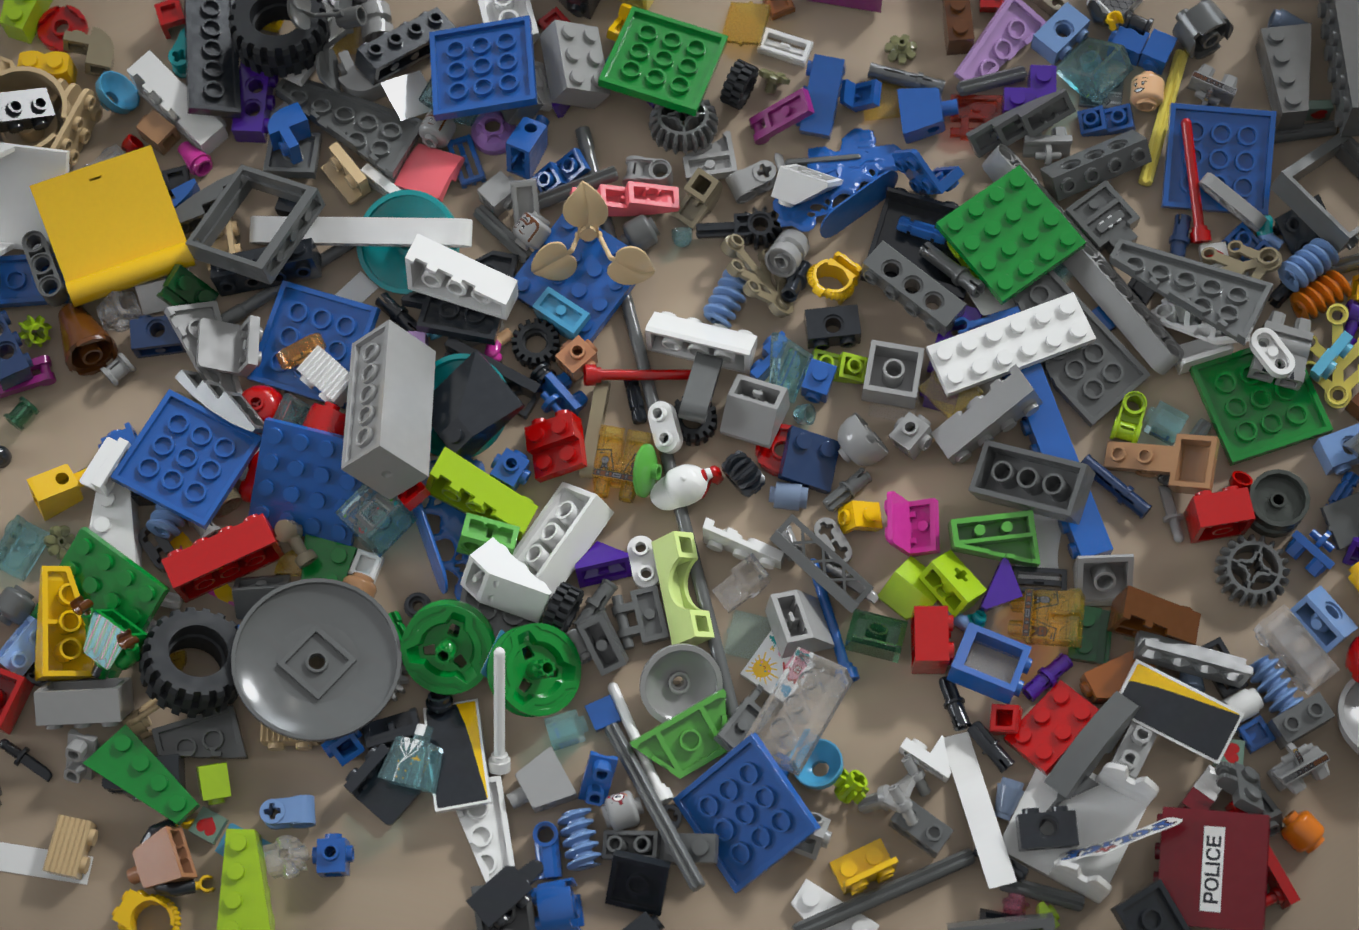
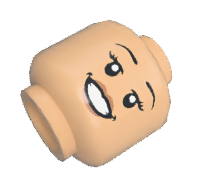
M1144 71L1140 75L1135 76L1131 81L1130 102L1140 111L1149 112L1155 110L1156 107L1163 103L1164 80L1152 71Z

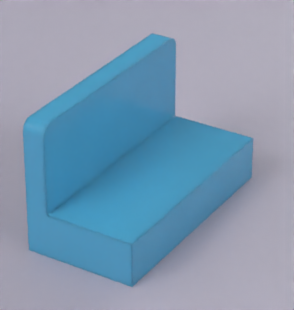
M550 287L545 289L532 306L536 318H539L540 322H543V319L548 321L549 326L552 324L555 327V331L568 340H573L577 337L591 319L590 313Z

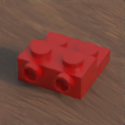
M559 410L555 412V417L550 419L536 418L531 421L530 426L524 428L527 452L533 457L534 474L538 482L541 483L588 467L582 420L572 411Z

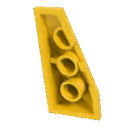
M41 566L35 644V681H61L94 677L91 671L95 661L83 651L86 640L85 623L81 615L75 614L70 606V602L80 596L70 566Z

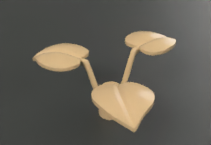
M585 181L580 182L576 190L567 198L563 205L565 220L572 226L578 227V232L575 233L570 249L567 250L562 242L548 243L536 253L531 264V271L537 276L554 281L565 280L572 276L577 268V260L571 254L574 253L579 239L589 242L598 238L607 258L612 261L607 267V274L613 281L622 285L639 284L649 279L655 272L649 256L638 247H623L616 252L615 257L611 254L602 236V232L599 231V226L604 224L608 217L607 204L597 190Z

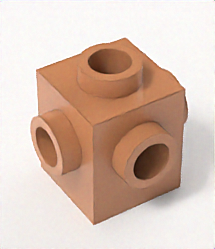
M579 335L573 340H567L561 346V351L555 355L557 366L574 383L583 376L584 364H596L597 367L598 363L596 353L598 350L595 345L588 339L584 341Z

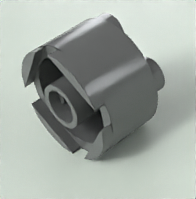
M1201 0L1191 9H1183L1176 15L1177 23L1172 33L1174 37L1178 38L1177 41L1192 59L1193 56L1196 59H1202L1217 51L1221 47L1219 42L1224 37L1226 40L1229 39L1234 26L1214 1Z

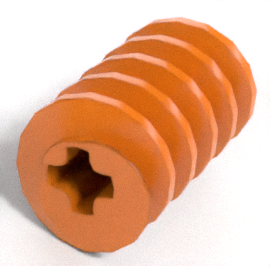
M1329 270L1325 275L1319 276L1316 281L1310 282L1307 287L1293 292L1290 296V303L1297 318L1309 319L1311 317L1316 319L1318 312L1325 313L1327 307L1335 304V301L1338 303L1343 302L1344 295L1350 297L1352 290L1342 274L1335 270Z

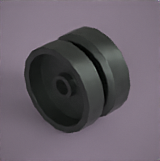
M1281 469L1266 471L1255 479L1248 490L1256 518L1250 528L1261 536L1270 538L1286 536L1296 529L1309 510L1310 494L1308 487L1300 477L1290 471Z

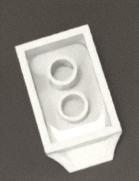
M478 0L483 23L529 15L532 22L533 45L540 39L530 0Z

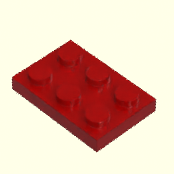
M1060 679L1022 718L1018 734H1008L1004 737V741L1047 776L1099 709Z

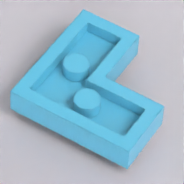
M1344 330L1331 348H1328L1312 367L1309 376L1316 382H1319L1321 378L1327 380L1337 368L1335 361L1340 356L1344 359L1354 347L1350 344L1353 336Z

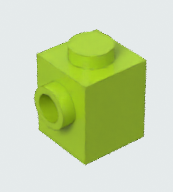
M227 762L196 766L200 800H208V805L225 803V797L231 796Z

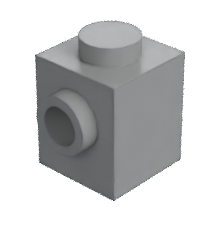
M499 171L477 189L480 201L496 217L506 210L513 209L510 181L516 180L510 175L507 177L502 171Z

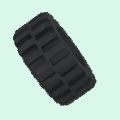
M235 0L228 16V25L237 57L240 58L246 67H251V70L258 74L263 72L264 76L267 77L279 75L280 78H286L288 74L294 73V76L301 74L305 68L309 70L315 66L314 62L317 52L323 51V46L330 39L327 17L310 18L311 26L307 30L296 28L287 34L279 36L261 33L260 31L272 22L280 20L291 21L287 10V0ZM310 0V12H326L322 0Z
M188 607L185 609V612H181L180 609L170 612L169 618L162 616L157 620L156 625L152 626L148 631L147 638L144 641L139 662L141 684L143 687H147L146 694L150 699L156 698L159 707L162 709L168 707L172 709L171 713L177 716L180 713L187 714V718H196L197 714H202V717L212 716L214 710L220 713L227 709L228 704H233L238 698L231 667V652L238 625L232 620L230 622L225 620L226 616L219 612L217 615L210 613L211 609L202 608V611L195 610V607ZM180 649H200L210 654L217 661L220 670L205 677L190 676L177 669L169 656Z

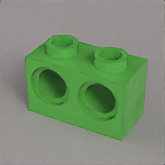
M467 513L456 552L470 555L491 538H494L500 544L505 545L510 554L513 555L520 527Z

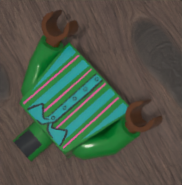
M81 595L70 602L73 612L81 615L85 623L86 640L83 651L95 661L91 671L94 677L105 680L110 671L127 670L141 660L140 649L147 638L145 631L115 609H93V602L90 599L84 600Z

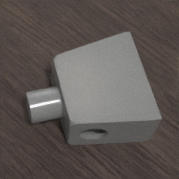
M552 747L547 748L515 774L521 787L506 794L513 809L529 802L535 813L578 798Z

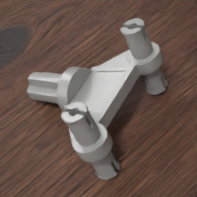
M907 755L902 758L901 762L908 774L896 784L880 786L876 793L867 795L858 804L860 812L866 814L883 808L885 811L894 810L897 813H901L908 826H913L918 822L919 819L911 808L913 803L909 797L914 786H916L921 797L928 795L931 789L924 779L926 774L923 769L918 768L912 755Z

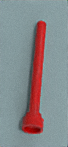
M1185 118L1181 121L1194 224V227H1191L1192 232L1189 233L1190 244H1202L1212 241L1211 230H1208L1207 225H1204L1192 123L1190 119Z
M584 364L583 382L584 386H596V383H601L602 380H688L691 369L601 370V367H596V364Z

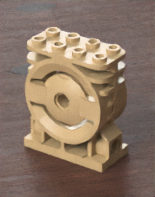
M0 56V93L46 87L55 112L54 119L46 129L39 131L34 130V128L25 129L15 134L1 132L3 141L10 144L70 151V171L72 166L78 162L80 151L84 144L89 142L92 129L101 120L103 115V109L94 91L88 88L82 90L75 83L68 85L66 80L61 78L57 80L48 72L36 67H16L12 60ZM57 111H59V113L61 114V118L63 119V125L61 129L59 120L56 116Z

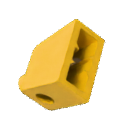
M64 464L26 479L32 498L45 521L84 499L81 488L84 485L80 483V479L87 467L73 474L69 465Z

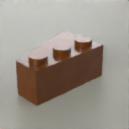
M1128 585L1112 601L1107 631L1135 638L1137 632L1142 630L1196 645L1201 613L1193 611L1188 606L1178 605Z

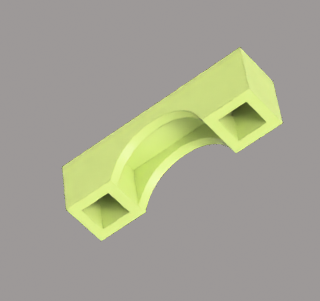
M672 531L652 541L672 645L691 644L696 646L714 638L709 611L698 608L692 602L688 591L689 573L694 563L698 560L693 533Z

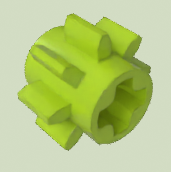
M28 314L27 319L23 323H18L21 326V332L18 335L20 339H25L24 344L28 347L35 343L41 348L43 342L51 340V337L48 336V330L52 326L44 323L45 318L41 315L34 319Z
M843 769L842 774L838 777L836 783L833 784L836 797L845 804H849L853 800L858 805L869 791L866 787L868 785L867 778L858 770H852L849 773L846 769Z

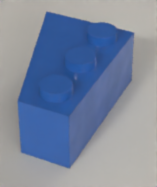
M814 54L813 61H808L806 76H810L808 86H803V88L809 91L815 113L796 123V126L800 127V134L831 139L842 79L846 72L845 59Z

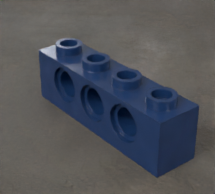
M5 310L0 312V333H2L0 335V385L3 391L32 379L33 375L30 368L34 367L28 352L23 354L19 348L23 344L17 331L11 333L8 326L12 323ZM6 354H13L9 359L2 358Z

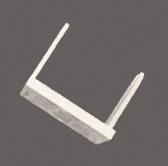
M0 142V256L12 249L23 250L22 238L27 232L33 230L41 232L52 247L30 185L69 173L70 151ZM41 244L35 245L33 249L39 248Z
M1112 762L1106 763L1098 775L1092 773L1090 778L1097 782L1098 786L1071 797V799L1062 801L1058 805L1068 806V811L1076 810L1079 845L1076 848L1110 840L1135 831L1147 806L1159 792V787L1147 776L1135 780L1129 777L1128 766ZM1036 768L1002 836L1008 855L1019 863L1100 904L1112 889L1110 882L1129 844L1104 855L1088 856L1070 862L1059 860L1056 864H1054V861L1059 858L1061 853L1074 848L1019 852L1015 820L1017 814H1022V809L1039 808V813L1046 812L1057 799L1058 792L1044 782L1048 775H1044ZM1045 821L1040 831L1044 835H1052L1054 833V826L1051 822Z

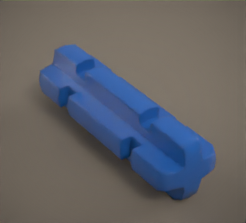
M900 216L897 223L898 231L905 233L910 231L911 235L927 240L932 238L934 242L939 244L946 242V239L938 229L934 228V225L919 220L910 221L911 218Z
M1352 471L1346 472L1341 479L1342 483L1337 485L1329 498V504L1351 495L1354 491L1353 487H1356L1359 483V476Z

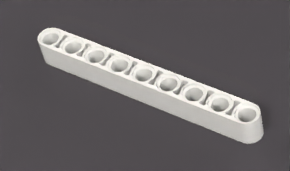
M251 216L249 243L268 245L288 216ZM317 217L303 239L312 238L316 246L411 247L416 235L420 234L445 247L469 248L472 247L473 220L463 218Z

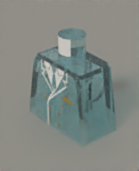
M417 723L413 739L403 736L396 737L380 769L378 778L394 785L435 794L443 750L429 743L434 728Z

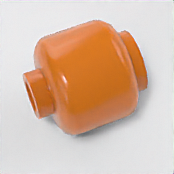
M1293 810L1282 820L1285 825L1282 827L1281 835L1297 852L1306 851L1309 854L1325 840L1323 837L1325 828L1309 811L1304 810L1297 813Z

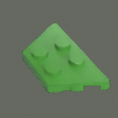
M723 688L652 728L630 741V745L679 779L727 752L713 739L727 722L725 690Z

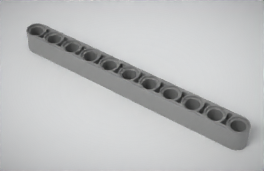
M999 144L982 163L986 174L995 182L1018 165L1023 168L1086 241L1084 248L1062 263L1147 363L1159 374H1166L1184 356L1183 349L1009 147Z

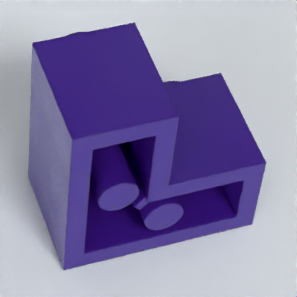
M1030 65L1027 88L1004 87L1001 114L1034 99L1056 92V65Z

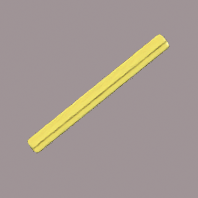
M1177 49L1173 56L1164 88L1163 103L1159 106L1148 145L1152 162L1142 166L1138 183L1142 186L1150 187L1152 185L1168 130L1170 104L1176 101L1188 59L1187 52L1181 49Z

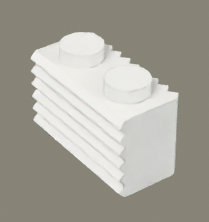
M317 345L297 368L302 374L300 380L311 389L316 386L321 391L318 396L325 402H334L339 407H342L347 402L349 371Z

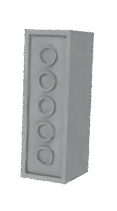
M387 320L352 343L341 470L389 500L429 477L436 358L435 350L391 320Z

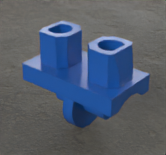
M552 372L546 374L544 377L546 380L541 387L543 393L540 396L545 401L541 409L545 413H549L552 410L554 412L569 410L578 416L579 412L586 406L588 397L582 391H577L574 394L568 391L571 388L572 381L565 372L556 376Z
M1313 529L1309 534L1316 541L1313 544L1296 530L1291 535L1293 539L1289 542L1285 551L1295 560L1305 550L1310 552L1314 558L1304 568L1315 578L1327 568L1330 570L1335 563L1319 548L1322 546L1329 553L1335 548L1328 541L1332 533L1328 530L1322 536L1317 530Z
M590 751L578 799L585 800L587 804L605 805L604 802L606 797H608L618 763L617 756H605Z

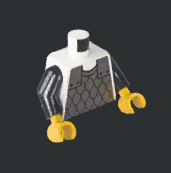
M1087 0L1086 5L1094 24L1106 26L1111 31H1115L1124 24L1129 11H1134L1144 0Z

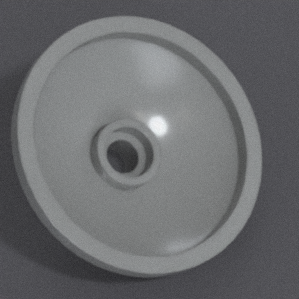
M674 644L656 652L645 664L639 682L640 696L645 708L661 723L723 687L722 674L716 661L708 652L691 644ZM675 677H682L681 683L673 684Z

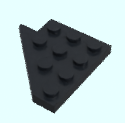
M493 250L475 259V261L514 278L519 263V255ZM415 291L402 296V306L421 309L416 325L418 332L495 346L502 322L501 318Z

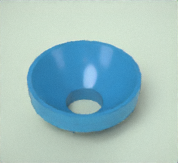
M106 71L99 76L95 83L97 97L101 103L100 105L105 110L119 114H128L139 105V93L134 84L124 75L115 71Z
M812 739L805 742L796 750L793 756L792 770L795 777L802 785L810 789L821 790L832 786L843 772L844 764L840 750L834 743L826 739ZM819 763H825L829 766L827 774L821 777L815 776L813 774L814 767Z

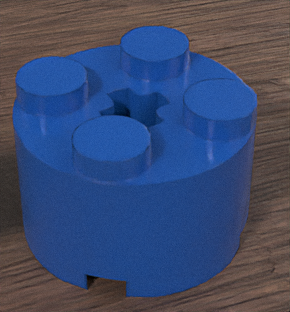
M573 877L540 883L536 888H533L534 891L531 893L533 897L532 902L534 906L537 905L539 916L535 917L536 930H581L579 927L584 926L582 901L580 894L574 895L572 887H576L577 883Z

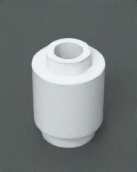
M1245 688L1221 701L1244 713L1240 723L1259 714L1260 709L1264 708L1263 700L1254 688L1249 690Z

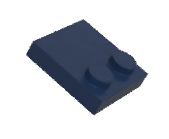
M795 426L789 427L778 479L802 484V487H808L823 494L830 493L839 454L838 450L840 449L839 442Z

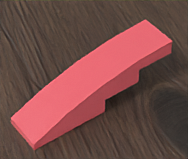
M628 181L626 187L600 184L597 190L607 204L608 217L655 215L677 212L680 209L678 187ZM572 187L570 195L576 190L577 187Z

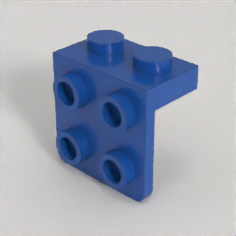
M916 149L896 150L892 153L895 159V166L900 172L905 173L909 179V186L919 195L948 192L959 184L958 180L964 175L959 166L936 167L932 171Z

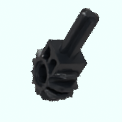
M754 206L752 214L748 212L734 214V222L696 224V237L698 239L726 238L728 235L738 234L743 238L746 247L754 244V250L757 251L759 246L762 245L763 248L769 249V243L774 244L782 229L777 221L775 210L767 213L766 206L762 208V211H758ZM757 226H764L767 229H765L764 231H757L754 228Z

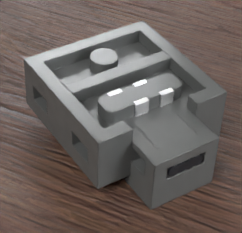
M1107 180L1103 181L1065 210V213L1100 253L1106 250L1111 254L1119 238L1134 243L1137 241L1138 236L1134 233L1133 229L1137 227L1140 217Z

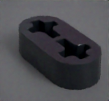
M145 526L140 530L138 540L156 568L166 573L163 563H161L162 557L159 553L164 551L168 555L174 548L168 539L155 536V539L159 545L154 547L148 541L147 536L151 532Z

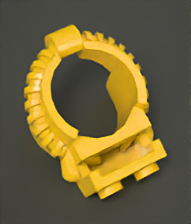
M837 251L833 259H824L812 265L807 271V281L810 287L813 288L812 292L818 297L822 298L825 296L826 299H834L841 305L852 296L855 287L858 286V279L860 278L862 268L845 254ZM833 277L839 280L843 288L825 289L819 284L818 279Z
M129 889V891H126L121 898L122 903L112 913V920L118 922L117 927L119 930H137L139 914L151 905H160L169 913L170 925L173 926L171 930H180L181 926L180 911H178L175 903L171 902V899H166V896H161L160 894L149 895L144 890L135 892Z

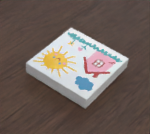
M771 630L742 670L740 676L755 686L760 684L764 688L763 692L769 696H774L778 702L786 707L818 660L808 653L781 658Z

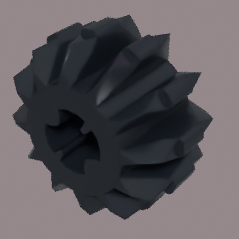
M737 450L734 454L729 455L726 461L721 464L722 471L731 484L746 497L756 494L766 484L762 471L742 451Z

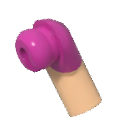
M509 328L498 333L495 346L486 345L485 355L498 362L502 360L503 357L499 352L501 346L510 342L511 338H514Z

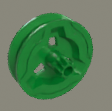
M455 599L434 601L422 607L405 628L401 639L402 661L411 678L426 690L443 695L459 694L473 688L485 677L481 674V670L495 642V634L485 615L471 604ZM452 624L460 626L459 634H455L451 629L449 630ZM434 644L436 654H425L424 647ZM460 654H462L467 662L463 667L454 661Z
M531 623L514 627L498 638L487 660V680L494 696V650L501 647L505 650L506 710L522 717H538L554 714L570 703L580 684L581 661L574 643L563 631L549 624ZM527 646L533 656L525 660L522 648ZM556 670V677H549V676H553V675H554V672H553V671ZM527 681L530 683V686L523 692L519 689L521 682Z

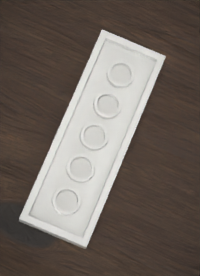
M1073 292L929 345L925 351L946 396L949 397L1011 374L1009 369L1015 364L1022 370L1094 343L1096 337Z

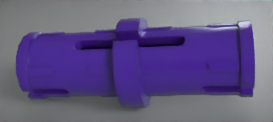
M1060 653L1049 665L1041 667L1037 671L1038 674L1022 687L1023 695L1028 700H1031V702H1034L1049 687H1054L1057 684V680L1073 667L1071 659L1066 654Z

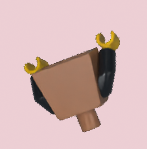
M170 819L151 825L141 839L140 845L133 850L132 855L136 866L127 870V878L130 883L135 885L141 882L145 889H154L157 894L172 897L194 894L196 890L200 889L204 893H212L215 887L205 889L202 887V884L207 879H214L213 876L204 875L199 881L194 882V879L198 876L183 829H190L195 819L183 822L180 825L181 827H178L179 825Z

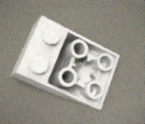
M491 538L470 554L460 585L479 603L536 623L541 621L552 595V592L543 581L538 580L524 563L519 562L510 554L505 545L500 544L494 538Z

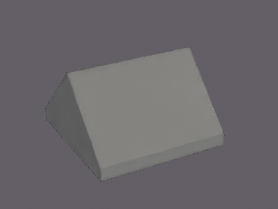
M1133 554L1077 556L1072 567L1076 605L1089 607L1112 606L1113 599L1128 585L1133 587Z

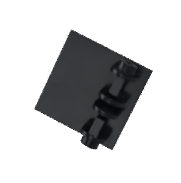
M1320 195L1314 196L1313 198L1325 208ZM1292 209L1275 218L1276 222L1273 226V232L1277 236L1280 234L1283 236L1292 256L1298 250H1301L1304 245L1309 244L1312 239L1320 238Z

